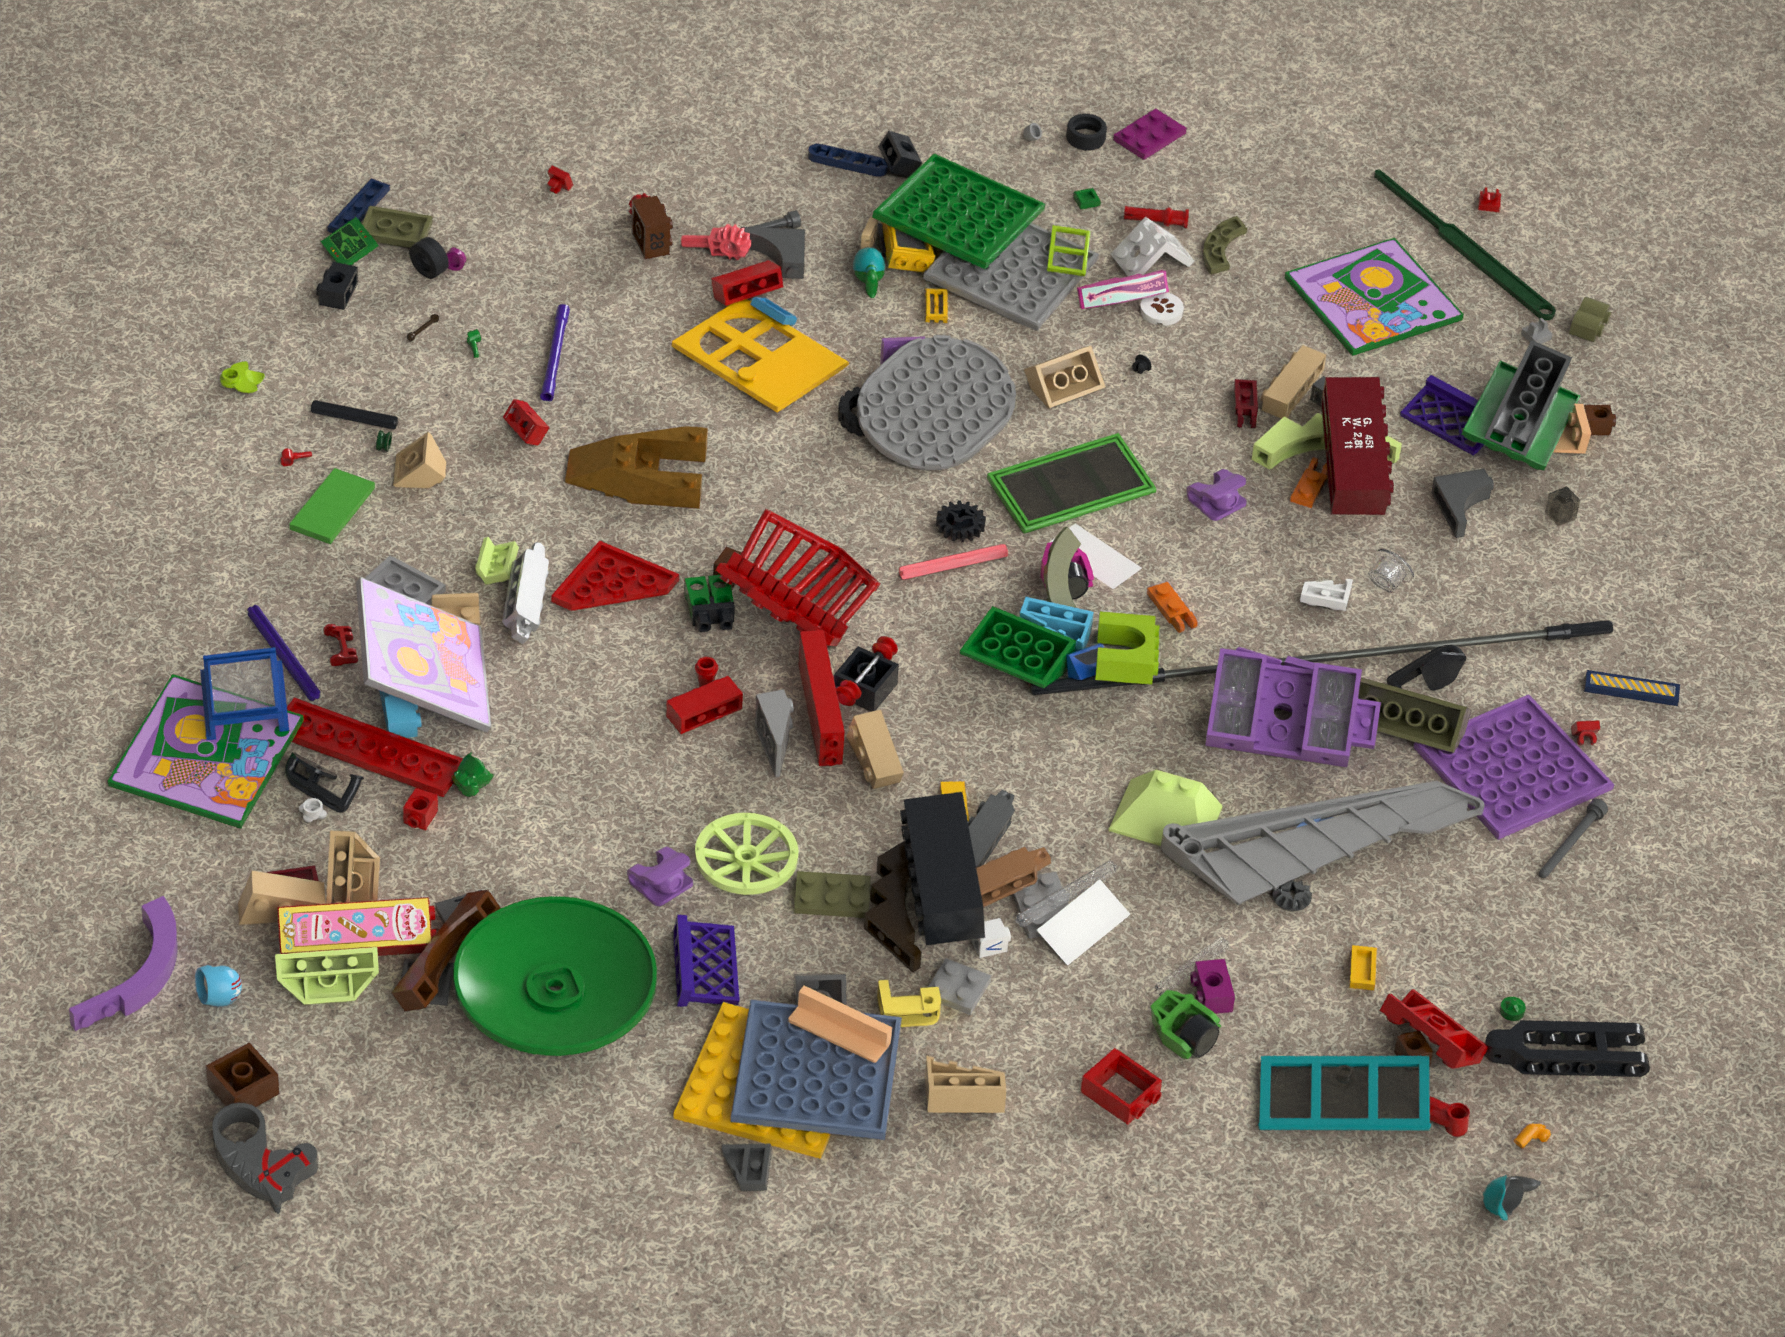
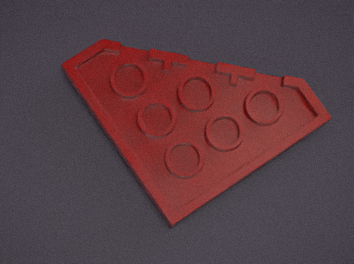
M599 540L551 595V602L574 611L668 595L679 582L680 574Z

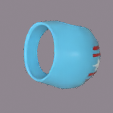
M205 965L197 968L195 973L196 991L202 1004L218 1007L228 1006L241 993V978L230 967ZM204 975L207 982L208 994L206 992L204 985Z

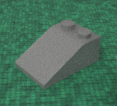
M784 689L756 694L755 729L775 778L781 775L789 741V732L793 728L790 713L794 711L791 698H787Z

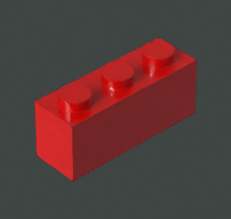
M770 260L711 278L714 298L725 306L784 287L781 267Z
M725 676L667 700L666 717L678 732L683 734L741 710L743 693L729 676Z

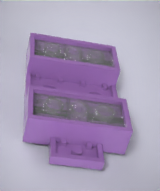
M1220 648L1205 746L1348 767L1351 746L1374 749L1381 702L1358 699L1362 669L1314 663L1313 670L1266 663L1267 655ZM1279 705H1287L1292 711V716L1287 720H1280L1275 717L1274 709Z

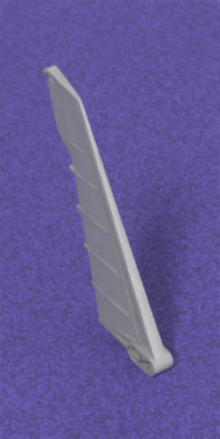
M1432 781L1185 826L1174 823L1168 824L1163 829L1161 850L1182 868L1191 870L1234 903L1240 905L1269 890L1279 889L1280 885L1309 872L1315 874L1317 872L1316 869L1344 856H1347L1349 859L1354 858L1353 852L1379 840L1390 843L1392 839L1389 836L1399 831L1429 834L1474 816L1482 815L1485 804L1480 798L1439 781ZM1468 804L1474 806L1475 809L1467 811ZM1319 818H1321V820H1322V821H1319V822H1315V821H1314V819H1319ZM1302 822H1305V823L1307 824V825H1305V826H1301V827L1294 828V829H1291V830L1283 831V832H1280V833H1276V834L1273 833V832H1275V831H1279V830H1283V829H1287V828H1291V827L1298 826V825L1301 824ZM1256 836H1261V837H1262V838H1259V839H1255V840L1248 841V842L1241 843V844L1234 845V846H1232V845L1230 844V843H1232V842H1236V841H1240V840H1244V839H1248V838H1252V837H1256ZM1217 847L1218 849H1220L1209 853H1205L1204 851L1205 849Z

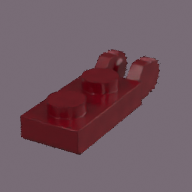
M1235 379L1234 403L1237 427L1242 428L1244 423L1243 415L1250 416L1251 428H1256L1258 414L1257 380Z

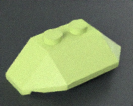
M377 947L275 954L277 981L304 1005L355 1001L379 973Z

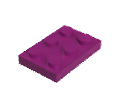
M1155 108L1115 133L1113 141L1145 160L1185 135L1187 128Z

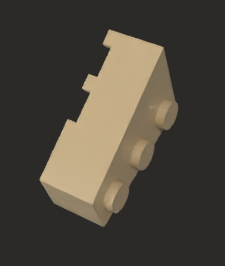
M877 710L855 715L849 726L847 739L864 770L866 781L870 782L873 789L900 783L904 772L882 711Z
M251 871L238 902L239 925L278 923V907L326 904L324 882Z
M926 1056L925 1087L927 1111L929 1113H1005V1072L973 1066L972 1069L957 1066L958 1062L949 1061V1064L934 1061V1057Z

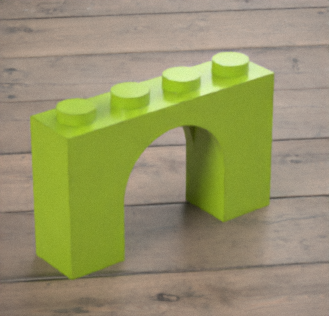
M1100 611L1097 643L1123 645L1134 649L1098 648L1095 680L1152 685L1153 676H1158L1160 625H1155L1156 616Z

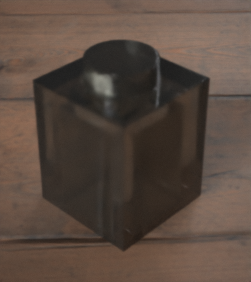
M1567 486L1549 493L1545 513L1558 526L1577 519L1580 499Z

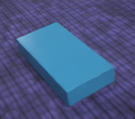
M755 297L751 301L750 305L783 325H795L798 319L795 315L767 298Z

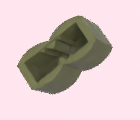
M1585 296L1572 320L1569 334L1592 342L1597 337L1601 338L1605 328L1603 324H1608L1611 318L1610 305Z

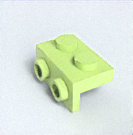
M489 537L483 539L475 569L477 575L482 578L485 584L504 582L510 579L512 562L516 560L519 549L516 542L512 541L494 546Z

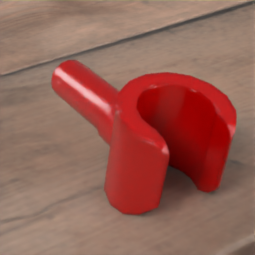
M286 448L282 451L281 465L291 466L294 463V459L312 457V452L293 453L291 449Z

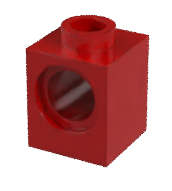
M415 788L403 807V823L412 828L426 831L438 812V795Z

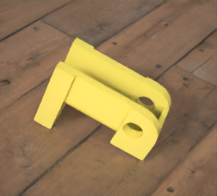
M878 980L877 999L880 1015L902 1017L901 1027L927 1026L938 1022L941 1007L939 987L920 988L919 995L891 997L888 980ZM923 1013H931L932 1016L925 1017Z

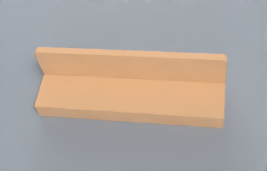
M803 986L799 991L798 1007L788 1018L789 1023L873 1063L879 1060L891 1044V1026L806 986Z

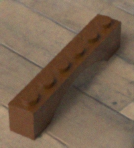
M488 889L470 892L465 895L391 992L405 1012L425 1009L438 993L439 979L444 968L459 950L465 937L481 920L501 909Z

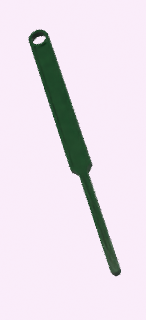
M1375 170L1374 177L1437 228L1438 236L1539 319L1551 320L1555 317L1556 309L1552 304L1454 224L1442 221L1382 170ZM1547 309L1552 313L1543 314L1539 310Z

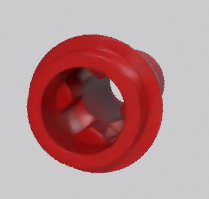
M702 657L695 664L699 687L715 680L718 664L711 657Z

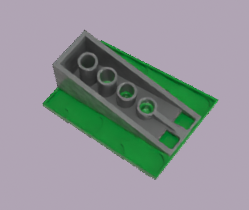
M1531 340L1518 368L1500 360L1461 435L1470 441L1482 443L1493 451L1502 452L1511 459L1523 461L1534 469L1544 471L1568 423V415L1572 413L1574 404H1577L1581 395L1561 387L1572 357Z

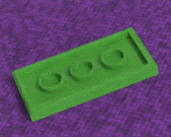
M334 468L289 524L290 530L331 544L375 489V482Z

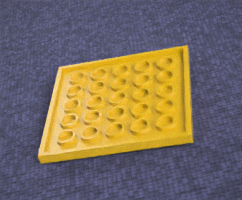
M723 1002L675 1108L673 1118L821 1159L831 1135L829 1133L731 1122V1112L749 1009Z

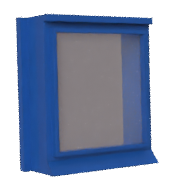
M275 647L203 656L204 669L200 670L207 740L217 739L215 726L277 718L280 732L289 731L282 660L277 661Z

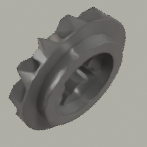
M1291 880L1280 885L1279 889L1273 890V900L1283 909L1298 911L1306 908L1311 903L1312 893L1308 885H1303L1302 880L1299 882ZM1291 890H1293L1296 894L1294 896V899H1292V896L1290 894Z

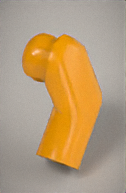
M1528 1124L1514 1139V1143L1523 1149L1531 1139L1538 1138L1541 1142H1546L1550 1138L1551 1132L1543 1124Z

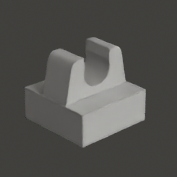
M1542 318L1538 322H1531L1529 326L1522 328L1521 335L1529 342L1533 340L1542 344L1552 339V333L1548 330V323Z

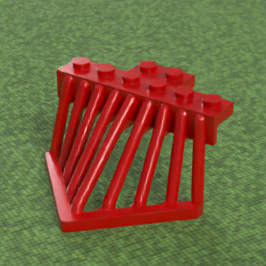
M765 509L741 554L734 551L727 563H720L715 570L721 574L720 579L726 583L738 585L741 593L752 598L751 603L760 609L766 608L770 610V616L780 622L783 620L786 622L792 621L797 624L795 628L800 632L824 630L827 646H837L849 628L846 625L847 622L871 594L877 591L881 584L843 548L769 509ZM771 522L776 527L752 563L748 559L767 523ZM784 530L794 534L767 571L761 569ZM801 540L811 543V546L781 579L774 577ZM819 549L829 553L795 587L787 586ZM836 559L839 560L805 595H800ZM845 567H847V570L841 575V577L827 590V592L816 603L811 602ZM856 575V578L827 611L823 610L847 582ZM864 583L866 585L865 589L839 619L835 618L834 616Z

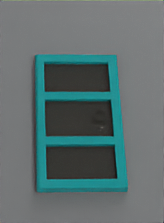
M1261 1056L1259 1130L1430 1131L1429 1056Z

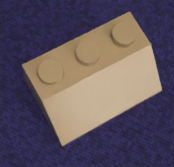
M1092 346L1079 348L1024 369L1030 389L1048 409L1105 388Z

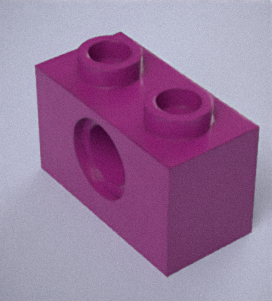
M1225 959L1195 961L1194 972L1190 973V981L1192 987L1197 989L1195 993L1196 1000L1215 1014L1233 1012L1235 994Z

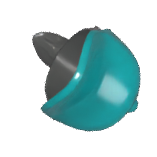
M1507 1175L1495 1178L1486 1186L1483 1192L1484 1205L1489 1212L1500 1216L1502 1220L1506 1221L1508 1220V1215H1512V1211L1520 1205L1524 1192L1535 1190L1540 1186L1541 1182L1524 1176L1507 1177Z

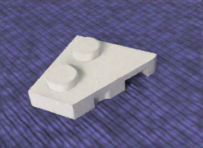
M1345 579V584L1333 585L1332 580L1304 582L1300 602L1311 606L1318 605L1332 610L1346 611L1353 579Z

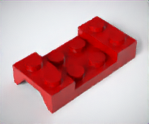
M1412 989L1401 1001L1391 993L1388 994L1379 1010L1386 1015V1019L1395 1025L1409 1023L1412 1028L1422 1031L1427 1035L1431 1043L1440 1046L1436 1055L1449 1068L1455 1069L1479 1064L1488 1050L1485 1043L1415 989Z

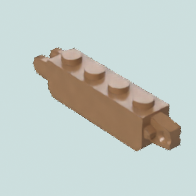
M1022 847L976 868L983 907L1021 891L1024 887L1036 884L1038 879L1037 872L1051 864V857L1046 849L1043 847L1028 852L1026 847Z

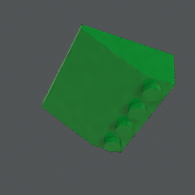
M992 606L960 649V654L1045 688L1067 671V654L1075 652L1076 640Z

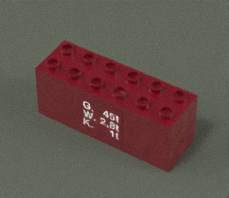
M1379 377L1325 378L1321 411L1331 515H1385L1387 506L1391 505V493L1394 491V482L1389 479V474L1392 473V462L1387 459V455H1390V443L1386 442L1385 439L1388 436V424L1384 423V418H1386V405L1382 404L1384 386H1380Z

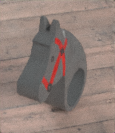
M247 1103L227 1105L215 1115L213 1120L214 1147L218 1162L223 1170L243 1190L254 1197L269 1201L275 1213L280 1214L282 1203L293 1199L296 1186L315 1175L318 1171L319 1164L316 1148L310 1143H302L290 1151L286 1149L268 1150L264 1116L258 1108ZM238 1122L250 1123L258 1129L257 1133L246 1140L245 1143L244 1141L233 1143V1141L224 1138L221 1133L227 1126Z

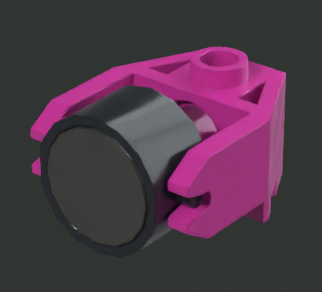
M1053 542L1047 543L1042 558L1040 578L1043 584L1044 566L1047 564L1050 553L1049 549ZM1080 548L1077 549L1072 557L1068 571V585L1072 600L1083 596L1087 592L1088 587H1093V570L1087 554Z

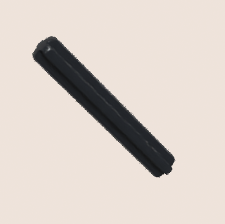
M314 400L311 404V412L314 414L393 430L398 425L397 416Z

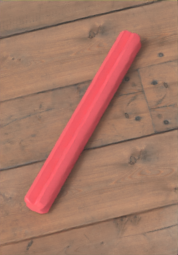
M999 544L905 565L899 568V575L902 580L1005 558L1008 556V549L1005 544Z

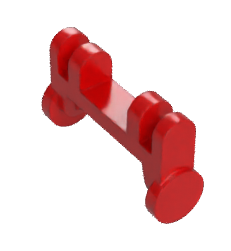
M327 624L323 628L324 634L337 638L341 650L339 654L331 656L330 664L332 666H341L343 664L357 663L356 649L347 648L346 641L353 640L352 628L350 626Z

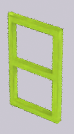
M1053 225L1047 271L1086 276L1091 231ZM1056 232L1086 236L1084 250L1054 246ZM1054 252L1083 256L1082 270L1052 266Z

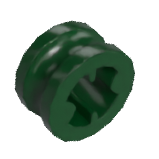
M380 430L377 436L376 450L384 449L385 452H389L392 443V432L385 434L384 431Z

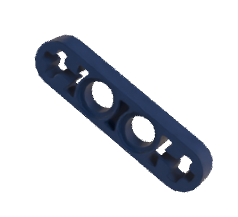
M818 143L810 145L808 149V158L814 163L875 177H882L888 172V166L884 158ZM860 161L862 164H855L853 162Z

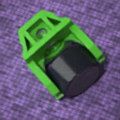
M1166 990L1150 1006L1152 1023L1162 1044L1181 1058L1188 1059L1192 1055L1200 1058L1209 1052L1217 1041L1220 1033L1219 1028L1221 1027L1219 1024L1220 1019L1213 1011L1194 999L1192 994H1181L1177 991ZM1193 1016L1182 1029L1180 1036L1175 1035L1174 1033Z

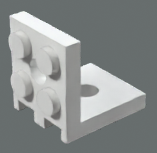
M1147 217L1111 253V256L1127 276L1135 274L1144 275L1165 252L1188 267L1194 262V259L1173 234ZM1140 249V254L1135 257L1136 251Z

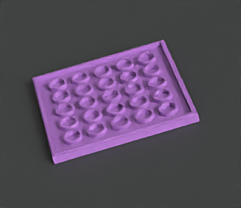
M1529 694L1470 719L1455 753L1417 742L1414 743V749L1448 786L1484 801L1483 814L1477 815V818L1498 840L1611 791L1614 788L1613 782ZM1468 804L1470 810L1475 809L1474 806Z

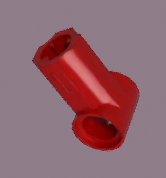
M1430 1096V1120L1445 1126L1446 1131L1452 1136L1461 1137L1465 1135L1469 1125V1108L1463 1103L1448 1104Z

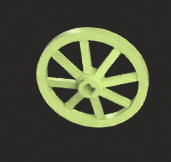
M735 813L716 819L702 830L696 841L695 861L702 876L712 885L735 894L753 895L774 890L787 882L796 870L799 852L795 837L779 821L761 814ZM744 825L743 845L737 846L723 829ZM751 825L772 831L756 847L750 845ZM716 835L733 854L707 849L705 846ZM778 837L785 842L789 850L760 855ZM705 857L731 862V864L714 871L707 863ZM789 859L779 873L761 864ZM737 870L742 871V882L723 877ZM755 870L769 879L750 882V871Z

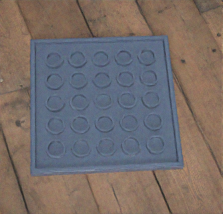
M750 1000L731 1112V1122L885 1140L902 1017L863 1013L892 1027L891 1044L879 1060L873 1063L789 1023L788 1018L798 1005Z

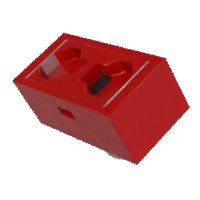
M513 399L503 415L505 421L527 444L538 446L550 428L525 401Z

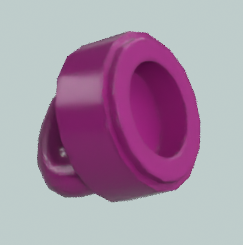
M455 247L450 248L446 253L449 260L448 269L459 271L466 263V256L461 250Z

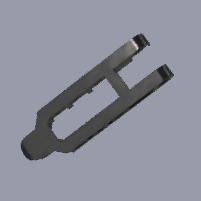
M1521 1020L1510 1030L1495 1029L1490 1031L1485 1039V1044L1488 1047L1485 1057L1488 1060L1498 1064H1508L1523 1075L1642 1077L1650 1071L1649 1058L1645 1053L1608 1051L1607 1047L1621 1048V1046L1644 1044V1028L1638 1023ZM1524 1044H1541V1046L1560 1044L1566 1045V1047H1571V1045H1591V1047H1597V1051L1529 1049Z

